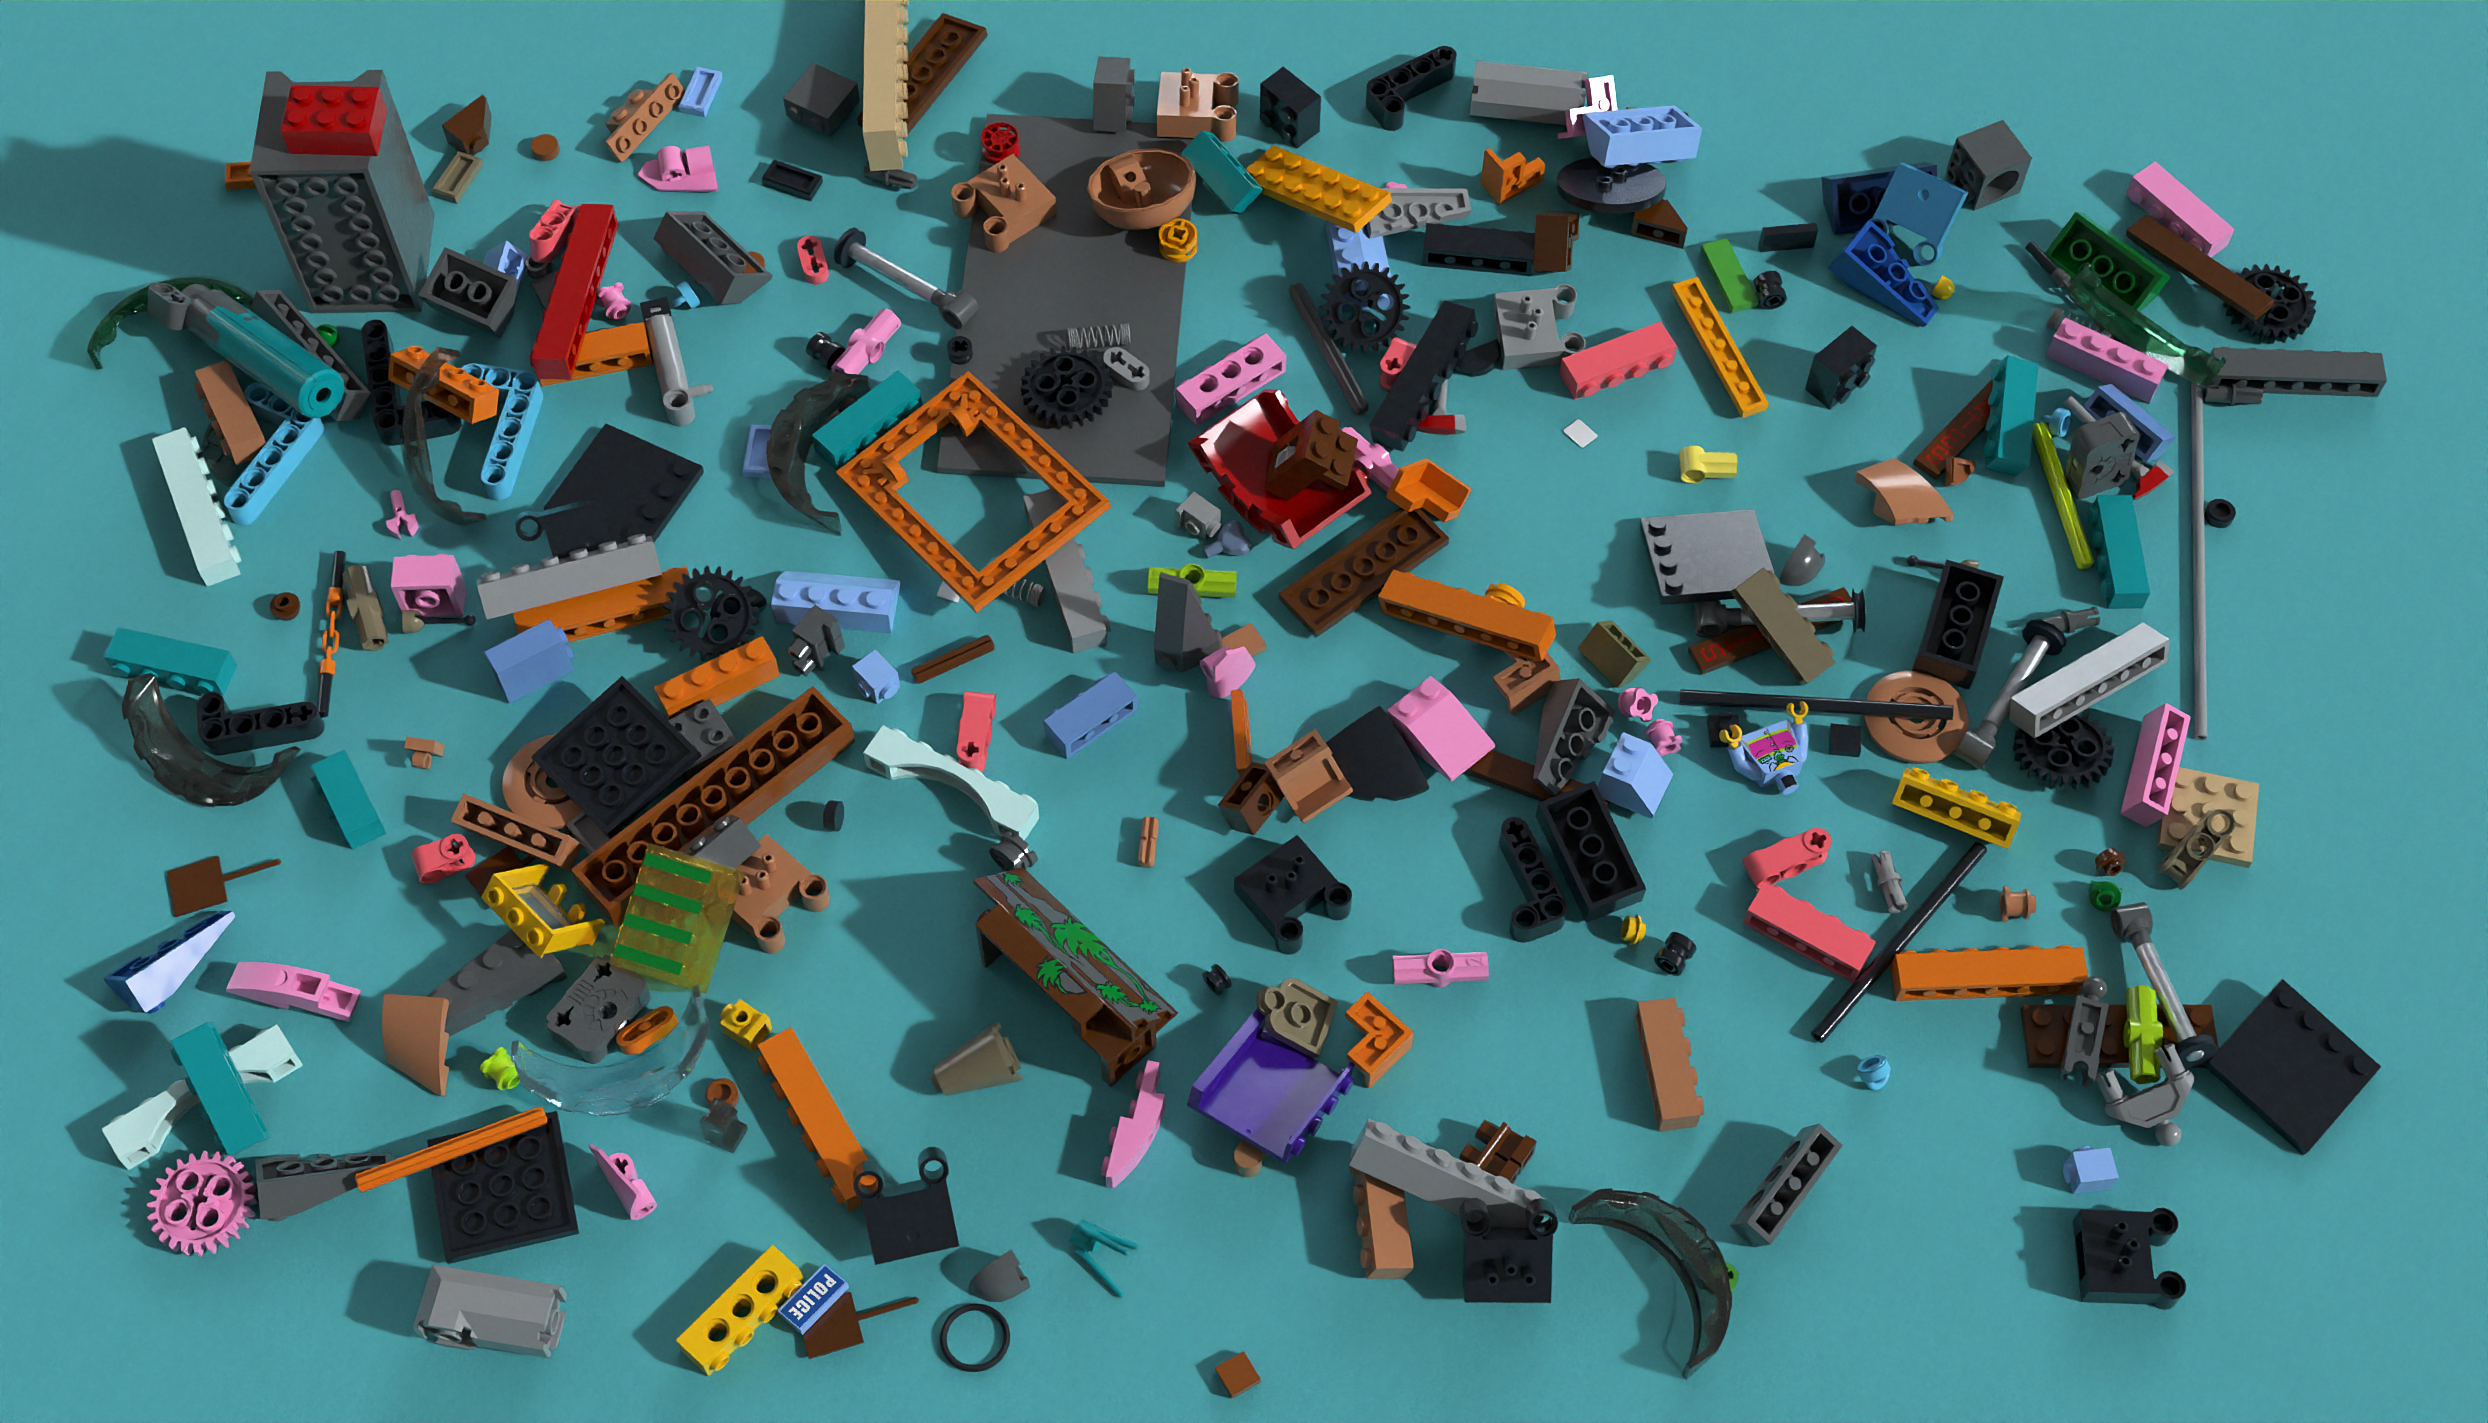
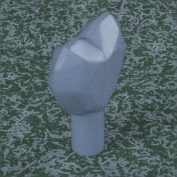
M1231 521L1222 527L1218 534V540L1204 547L1203 552L1207 559L1220 552L1240 556L1250 552L1252 543L1244 535L1242 524L1237 521Z

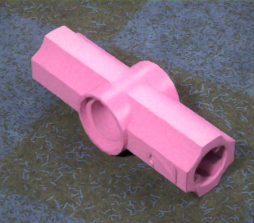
M887 308L881 309L864 329L859 328L853 332L848 342V348L831 366L832 372L839 380L846 384L848 382L852 383L869 362L875 363L879 360L884 352L885 343L901 326V321L895 313Z
M1352 427L1343 428L1341 431L1358 439L1353 460L1354 468H1359L1365 473L1368 480L1372 479L1388 493L1399 471V468L1391 462L1388 452L1377 443L1371 445Z
M1437 949L1427 955L1392 957L1394 985L1430 983L1434 987L1441 988L1451 982L1488 981L1489 977L1488 956L1486 952L1451 953L1445 949ZM1436 965H1442L1446 967L1447 970L1441 972L1435 970L1433 967Z

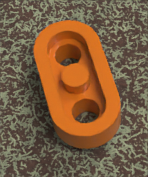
M658 1007L623 1028L618 1033L616 1042L624 1054H640L655 1042L671 1035L678 1025V1018L671 1007Z

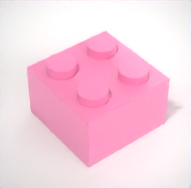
M436 554L435 556L406 555L405 557H394L391 589L402 612L403 610H416L423 617L464 615L466 584L454 555Z

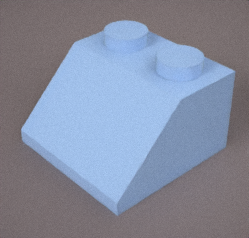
M1623 732L1602 773L1598 790L1604 800L1652 819L1672 779L1673 773L1651 743Z

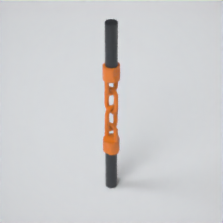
M344 551L334 552L331 586L327 592L325 613L330 618L329 629L322 636L321 649L326 654V659L319 662L320 670L318 671L320 683L317 710L322 718L328 717L332 679H334L336 662L331 660V656L337 652L339 645V633L334 629L335 620L341 616L343 609L344 590L342 589V573H344L346 553ZM330 607H338L337 614L335 611H331L330 614ZM328 634L330 638L335 635L333 650L331 646H328L326 649Z

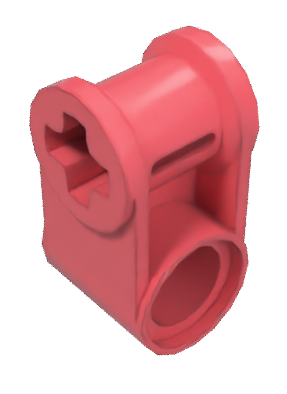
M1397 337L1393 338L1380 362L1382 373L1379 383L1384 390L1390 391L1415 350L1416 344Z
M451 834L430 844L421 845L411 852L419 881L422 884H433L441 881L443 878L471 868L476 860L475 852L469 846L467 839L461 834Z

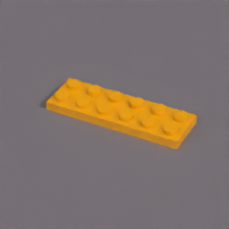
M1274 145L1246 168V171L1263 188L1264 191L1261 194L1354 233H1357L1392 202L1391 194L1388 191Z

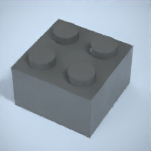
M1098 56L1093 81L1094 131L1126 132L1127 122H1132L1133 109L1135 107V93L1133 92L1135 69L1130 68V58Z

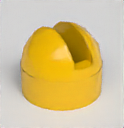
M1942 275L1933 288L1931 295L1942 300L1948 299L1954 293L1955 286L1949 278Z

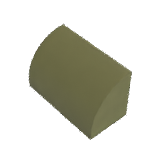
M1612 620L1597 622L1578 647L1616 688H1620L1632 681L1652 660Z

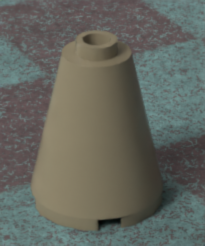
M999 1021L990 1024L934 1066L935 1073L930 1075L938 1093L943 1091L946 1096L1023 1080V1075L1016 1073L1017 1070L1021 1069V1066L1008 1036L1002 1038L1000 1032H998V1030L1003 1029Z

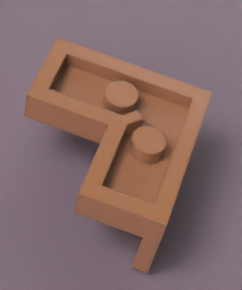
M1504 651L1514 664L1492 678L1494 685L1507 699L1508 709L1512 715L1546 696L1550 691L1553 681L1561 680L1559 666L1548 653H1546L1543 661L1539 662Z

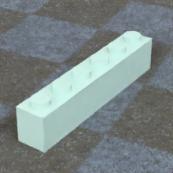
M186 427L153 438L152 441L197 569L206 586L208 587L240 575L237 563L242 562L236 545H230L229 541L233 540L234 537L228 523H222L221 519L225 518L226 515L220 501H214L213 497L217 496L218 493L212 479H206L205 475L210 474L204 457L199 459L198 453L202 452L197 437H190Z

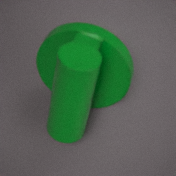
M2091 880L2088 892H2090L2089 899L2096 909L2110 911L2120 904L2121 888H2118L2117 885L2111 882Z

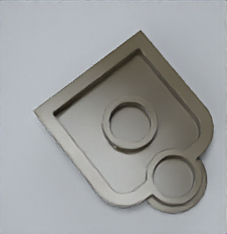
M1288 978L1279 983L1277 987L1268 986L1260 990L1256 997V1005L1260 1013L1265 1016V1027L1268 1033L1313 1059L1320 1056L1338 1001L1296 978Z

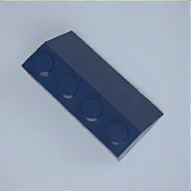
M1927 162L1909 164L1937 177V165ZM1897 166L1821 177L1823 204L1834 234L1859 231L1868 220L1873 218ZM1880 222L1875 223L1879 228L1884 227Z

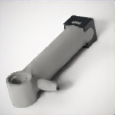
M667 297L641 302L642 316L667 418L674 426L689 425L695 418L692 398L713 392L712 384L689 387Z

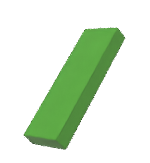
M1724 238L1702 244L1701 252L1731 313L1757 307L1759 300L1728 239Z

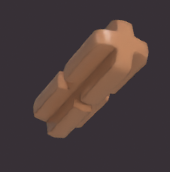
M1146 816L1142 819L1141 840L1138 852V865L1140 867L1151 868L1154 866L1159 826L1156 817Z

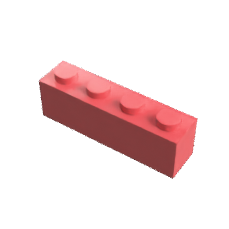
M1660 321L1562 358L1559 375L1574 400L1581 397H1590L1599 390L1607 387H1616L1623 381L1642 377L1647 372L1657 368H1666L1674 361L1677 345Z
M1766 882L1763 883L1748 908L1743 924L1852 983L1856 981L1876 943L1865 932L1846 926L1837 917L1826 915L1815 909L1811 903L1805 900H1798L1787 894L1783 888Z

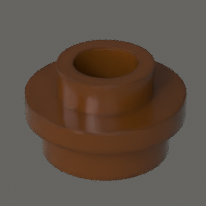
M290 592L280 593L270 602V610L273 616L283 621L294 619L298 615L301 606L298 597Z
M2114 848L2102 851L2095 859L2096 870L2101 876L2117 875L2122 871L2126 862L2124 854Z

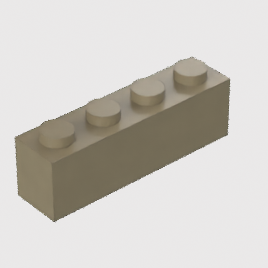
M1763 567L1730 592L1801 686L1808 684L1836 663L1832 658L1834 653L1826 642H1820L1815 636L1814 632H1816L1813 624L1806 617L1802 618L1797 612L1798 605L1789 594L1784 595L1778 587L1780 581L1771 570L1766 571Z

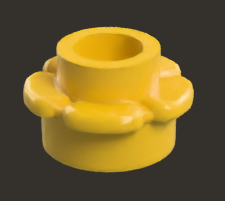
M1639 915L1635 917L1626 916L1621 927V939L1629 941L1630 945L1636 944L1637 941H1642L1646 932V924L1642 922Z

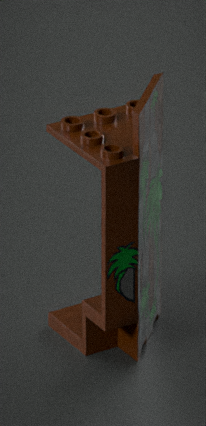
M1024 868L973 879V884L997 905L992 910L984 911L975 924L982 965L987 968L1004 953L1072 1018L1074 1033L1100 1056L1102 1080L1110 1087L1115 1085L1157 1046L1156 1033L1171 1021L1178 1012Z

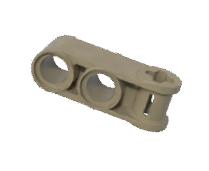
M2222 809L2207 811L2174 850L2160 862L2156 871L2159 873L2164 872L2177 883L2176 887L2179 890L2184 889L2194 879L2199 869L2233 832L2235 828L2234 816L2227 810ZM2218 814L2225 820V826L2219 832L2215 831L2211 825V820ZM2196 838L2202 839L2205 845L2204 851L2200 855L2194 854L2191 850V843Z

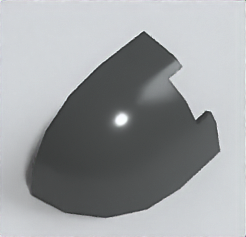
M1805 534L1792 552L1779 578L1781 584L1787 586L1807 584L1818 575L1825 564L1824 553L1819 554L1814 548L1816 542Z
M1011 1249L978 1272L970 1282L969 1289L978 1298L985 1301L1003 1302L1017 1296L1031 1286L1028 1278L1024 1276L1018 1267L1020 1263Z

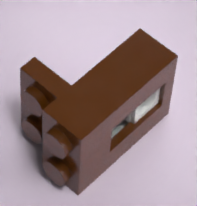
M1318 410L1313 411L1274 443L1264 490L1286 501H1289L1316 479L1340 491L1348 487L1358 439L1339 430V421Z

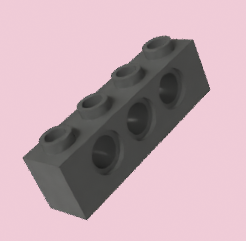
M1820 1124L1802 1128L1730 1226L1753 1247L1770 1245L1843 1145Z

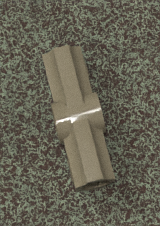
M359 565L348 567L342 573L345 589L349 597L347 605L352 620L357 626L363 649L372 651L383 649L389 643L382 620L384 612L378 594L374 591L367 566Z

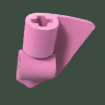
M709 145L685 149L683 152L676 146L663 147L657 152L658 159L646 161L638 173L640 179L658 191H718Z
M1226 645L1200 660L1201 669L1207 677L1208 693L1215 698L1227 697L1231 694L1230 690H1237L1248 679L1256 663L1244 646L1231 650Z
M593 1143L588 1145L631 1220H639L652 1213L656 1209L657 1203L642 1179H637L638 1174L629 1155L616 1153L608 1157L601 1148L596 1147ZM623 1168L626 1173L623 1174L619 1169Z

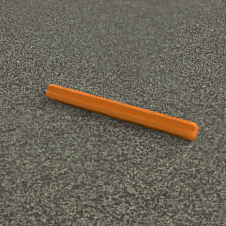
M539 1106L355 1175L358 1190L360 1192L371 1190L545 1125L547 1123L545 1111Z

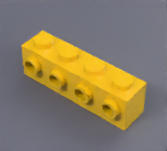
M1913 767L1910 770L1905 768L1891 804L2009 849L2022 814L2017 811L2016 806L2004 801H2000L1999 804L1988 800L1987 795L1976 790L1964 791L1958 788L1959 785L1948 779L1936 780L1929 777L1930 774L1923 769Z

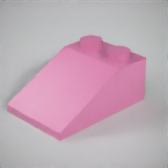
M1432 676L1387 710L1388 717L1402 736L1406 745L1450 782L1495 748V743L1453 693Z

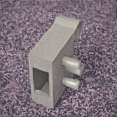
M1560 284L1555 288L1495 293L1492 309L1497 339L1500 345L1502 370L1561 365L1562 358L1585 350L1586 341L1577 332H1568L1560 340L1558 339L1555 318L1567 319L1572 316L1577 299V292L1573 286ZM1567 348H1573L1576 351H1570Z

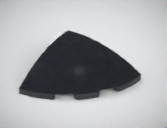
M1381 706L1366 713L1326 742L1340 771L1353 789V792L1349 794L1351 798L1372 802L1375 798L1392 797L1394 801H1398L1429 790V785L1414 756Z

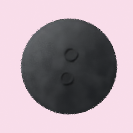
M1592 157L1566 165L1557 175V192L1564 200L1576 207L1600 213L1641 211L1660 202L1666 191L1664 175L1647 163H1639L1636 166L1624 164L1607 168Z

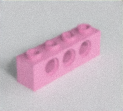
M1267 333L1259 338H1254L1238 351L1227 354L1223 360L1215 365L1207 366L1197 376L1184 380L1176 388V404L1197 427L1285 373L1287 355Z

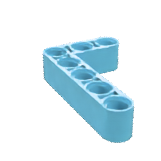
M469 363L461 368L466 373L478 379H483L489 385L499 389L498 404H504L480 476L488 497L495 501H502L512 493L543 401V392L537 375L533 372Z
M259 382L249 385L244 392V396L256 418L276 426L278 429L224 497V504L233 522L241 526L251 524L256 520L324 432L321 418H309L303 415Z

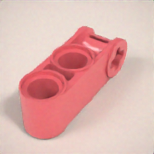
M557 199L552 201L548 210L529 232L531 257L535 262L549 263L556 258L564 245L567 244L568 234L573 231V218L575 215H578L581 205L570 206L562 204Z
M965 691L963 711L958 731L957 756L959 757L958 763L968 769L972 767L982 772L986 766L988 746L990 745L992 735V720H994L996 710V694L970 691Z
M1812 828L1794 837L1783 839L1765 849H1759L1750 853L1742 860V864L1756 889L1760 890L1764 882L1773 885L1778 881L1794 877L1807 869L1825 862L1832 839L1826 830Z

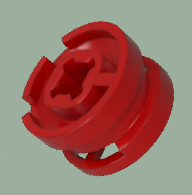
M996 122L988 125L982 131V153L989 163L995 165L1011 154L1018 158L1020 153L1019 135L1014 126L1004 122ZM1000 127H1005V128H1007V129H1006V130H1000Z

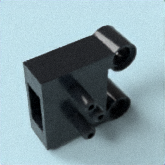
M599 497L540 512L524 511L517 516L515 521L518 537L527 542L538 539L542 531L545 530L552 555L558 556V559L570 557L569 553L578 549L586 548L587 552L597 550L600 544L611 541ZM531 519L538 526L535 531L527 533L521 529L520 525L523 521Z
M1298 835L1234 878L1235 894L1275 939L1277 950L1286 955L1297 953L1303 944V925L1297 918L1324 900V913L1335 921L1345 919L1351 911V889L1346 884L1338 882ZM1342 899L1344 903L1334 904L1331 900ZM1285 933H1293L1296 936L1292 939L1284 938L1282 935Z
M928 1147L919 1154L918 1170L921 1179L883 1188L882 1171L875 1162L864 1161L855 1167L853 1171V1187L855 1193L862 1201L875 1265L959 1246L946 1181L949 1167L947 1157L940 1148ZM930 1161H938L942 1164L936 1171H929L924 1168ZM865 1175H872L876 1178V1181L871 1185H863L859 1182Z
M1470 1198L1464 1201L1460 1206L1459 1214L1464 1231L1462 1291L1465 1303H1551L1553 1234L1558 1227V1220L1552 1203L1546 1199L1538 1198L1532 1200L1527 1205L1525 1214L1529 1228H1491V1218L1486 1203L1478 1198ZM1474 1213L1483 1215V1218L1478 1222L1467 1220ZM1542 1213L1550 1216L1547 1221L1542 1223L1534 1221V1218Z
M2156 1208L2152 1212L2080 1209L2073 1219L2081 1302L2148 1304L2163 1310L2175 1306L2186 1291L2185 1280L2180 1274L2170 1270L2162 1272L2154 1279L2150 1245L2156 1247L2163 1246L2176 1232L2179 1222L2174 1212L2167 1208ZM2153 1223L2161 1224L2166 1232L2157 1230ZM2160 1285L2169 1287L2173 1295L2164 1293Z

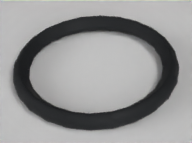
M974 1303L956 1309L948 1316L940 1333V1345L945 1358L956 1368L967 1372H980L994 1367L1004 1357L1010 1344V1330L1006 1319L999 1311L985 1304ZM974 1310L984 1311L994 1316L1002 1327L1004 1336L1001 1349L994 1358L984 1364L968 1365L962 1363L951 1354L948 1348L947 1333L949 1327L963 1313Z

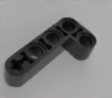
M1440 46L1368 81L1366 88V108L1385 130H1399L1404 123L1406 101L1454 77L1456 51L1449 46Z
M208 692L197 701L199 737L207 750L216 756L311 740L319 737L325 728L324 721L316 706L310 702H298L232 714L224 698L219 693Z
M1508 818L1501 827L1499 846L1527 903L1516 907L1512 912L1509 932L1511 937L1517 942L1526 943L1562 929L1568 905L1527 823L1521 818ZM1522 859H1528V860L1532 861L1533 863H1532V864H1524V863H1522L1520 860H1522ZM1539 884L1544 886L1546 889L1537 890L1533 886ZM1553 910L1559 915L1550 916L1546 911ZM1527 921L1531 925L1524 927L1519 925L1518 922Z

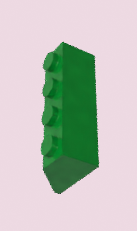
M2080 212L2073 214L2045 252L2072 280L2128 321L2132 320L2151 303L2171 278L2089 216Z

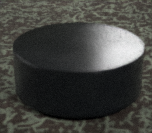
M2224 499L2210 501L2204 512L2206 521L2216 528L2228 527L2236 515L2235 507Z
M830 800L824 809L823 824L828 831H840L844 820V805L842 801Z

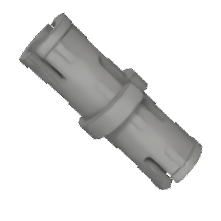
M1879 851L1881 859L1878 858L1876 853L1871 857L1879 878L1877 885L1884 893L1888 911L1890 913H1899L1901 911L1898 905H1901L1903 911L1908 908V903L1901 888L1903 881L1901 876L1896 873L1890 851Z

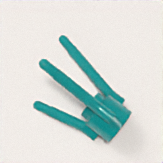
M1081 1220L1075 1226L1069 1238V1242L1076 1246L1074 1253L1083 1258L1118 1297H1122L1123 1292L1094 1261L1088 1252L1095 1253L1103 1244L1116 1252L1128 1255L1129 1250L1119 1244L1135 1250L1139 1248V1245L1108 1232L1096 1224L1091 1225L1087 1221Z

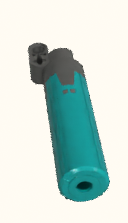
M152 283L149 285L147 314L168 329L190 330L193 335L206 343L207 346L309 418L327 416L341 402L345 388L344 380L340 373L224 292L211 290L203 284L187 286L181 292L166 283Z

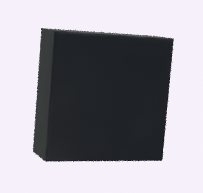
M1831 723L1829 728V754L1859 757L1861 753V726Z

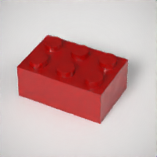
M291 85L280 131L290 154L378 156L387 108L379 87Z

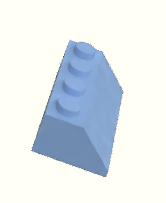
M1675 105L1583 113V122L1590 154L1604 167L1613 168L1616 165L1624 164L1636 166L1639 163L1646 162L1658 164L1668 160L1680 162L1684 161V159L1696 158L1702 128Z
M1325 220V231L1334 274L1342 277V267H1346L1351 272V263H1356L1359 269H1361L1362 262L1364 261L1368 262L1369 269H1371L1374 263H1379V272L1385 267L1389 268L1382 236L1369 239L1366 225L1357 233H1354ZM1358 280L1354 284V291L1357 295L1361 296L1366 291V285L1362 280ZM1344 294L1345 299L1361 306L1362 310L1370 309L1367 306L1368 301L1358 302L1349 294ZM1385 294L1380 295L1377 301L1379 308L1388 307L1390 304L1388 296ZM1347 304L1341 307L1342 312L1352 311L1351 307Z
M785 570L776 579L771 602L775 623L797 625L809 610L816 605L836 618L840 629L892 633L901 583L900 580Z

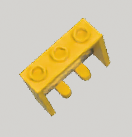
M547 863L493 874L481 898L539 958H542L544 954L585 944L590 946L594 944L605 922L600 918L581 923L586 913V907L582 903L572 905L567 913L560 906L567 892L564 884L553 885L549 893L540 886L550 868Z

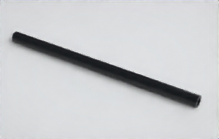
M1680 690V704L1786 710L1788 704L1793 703L1794 711H1800V701H1804L1808 705V712L1953 720L1954 711L1953 705Z
M1975 842L1813 1029L1811 1035L1816 1041L1823 1043L1891 965L1895 955L1903 951L1987 853V849L1983 844Z

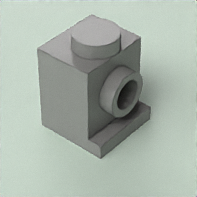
M1195 491L1175 510L1176 526L1181 528L1185 525L1191 534L1199 535L1204 540H1207L1209 537L1213 538L1221 528V510Z

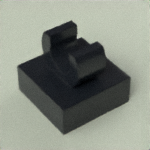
M1726 712L1708 716L1707 727L1710 747H1729V743H1724L1720 740L1719 733L1721 730H1727L1731 738L1732 731L1730 725H1738L1740 727L1738 715Z

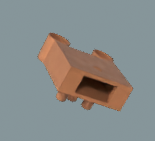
M1183 68L1181 73L1161 72L1157 108V137L1195 138L1204 130L1213 133L1221 142L1233 140L1236 136L1237 117L1236 110L1233 107L1239 102L1238 76L1229 72L1221 74L1192 73L1190 68ZM1213 103H1216L1218 107L1213 109Z
M1011 154L969 181L955 184L951 189L953 212L957 217L962 219L973 217L977 212V206H980L989 215L990 218L983 224L985 246L988 250L995 253L1005 251L1011 242L1057 215L1056 197L1014 154Z
M765 834L758 841L762 847L711 888L709 893L713 902L757 940L761 951L773 954L779 952L784 947L786 941L781 922L777 917L799 896H801L803 905L807 910L821 912L830 904V895L826 880L822 876L812 874L768 834ZM812 891H821L816 896H809V893ZM767 932H776L772 937H763Z

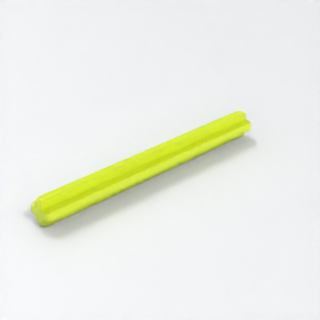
M2045 422L2035 423L2032 436L2076 565L2080 570L2089 569L2092 567L2094 559L2049 428Z

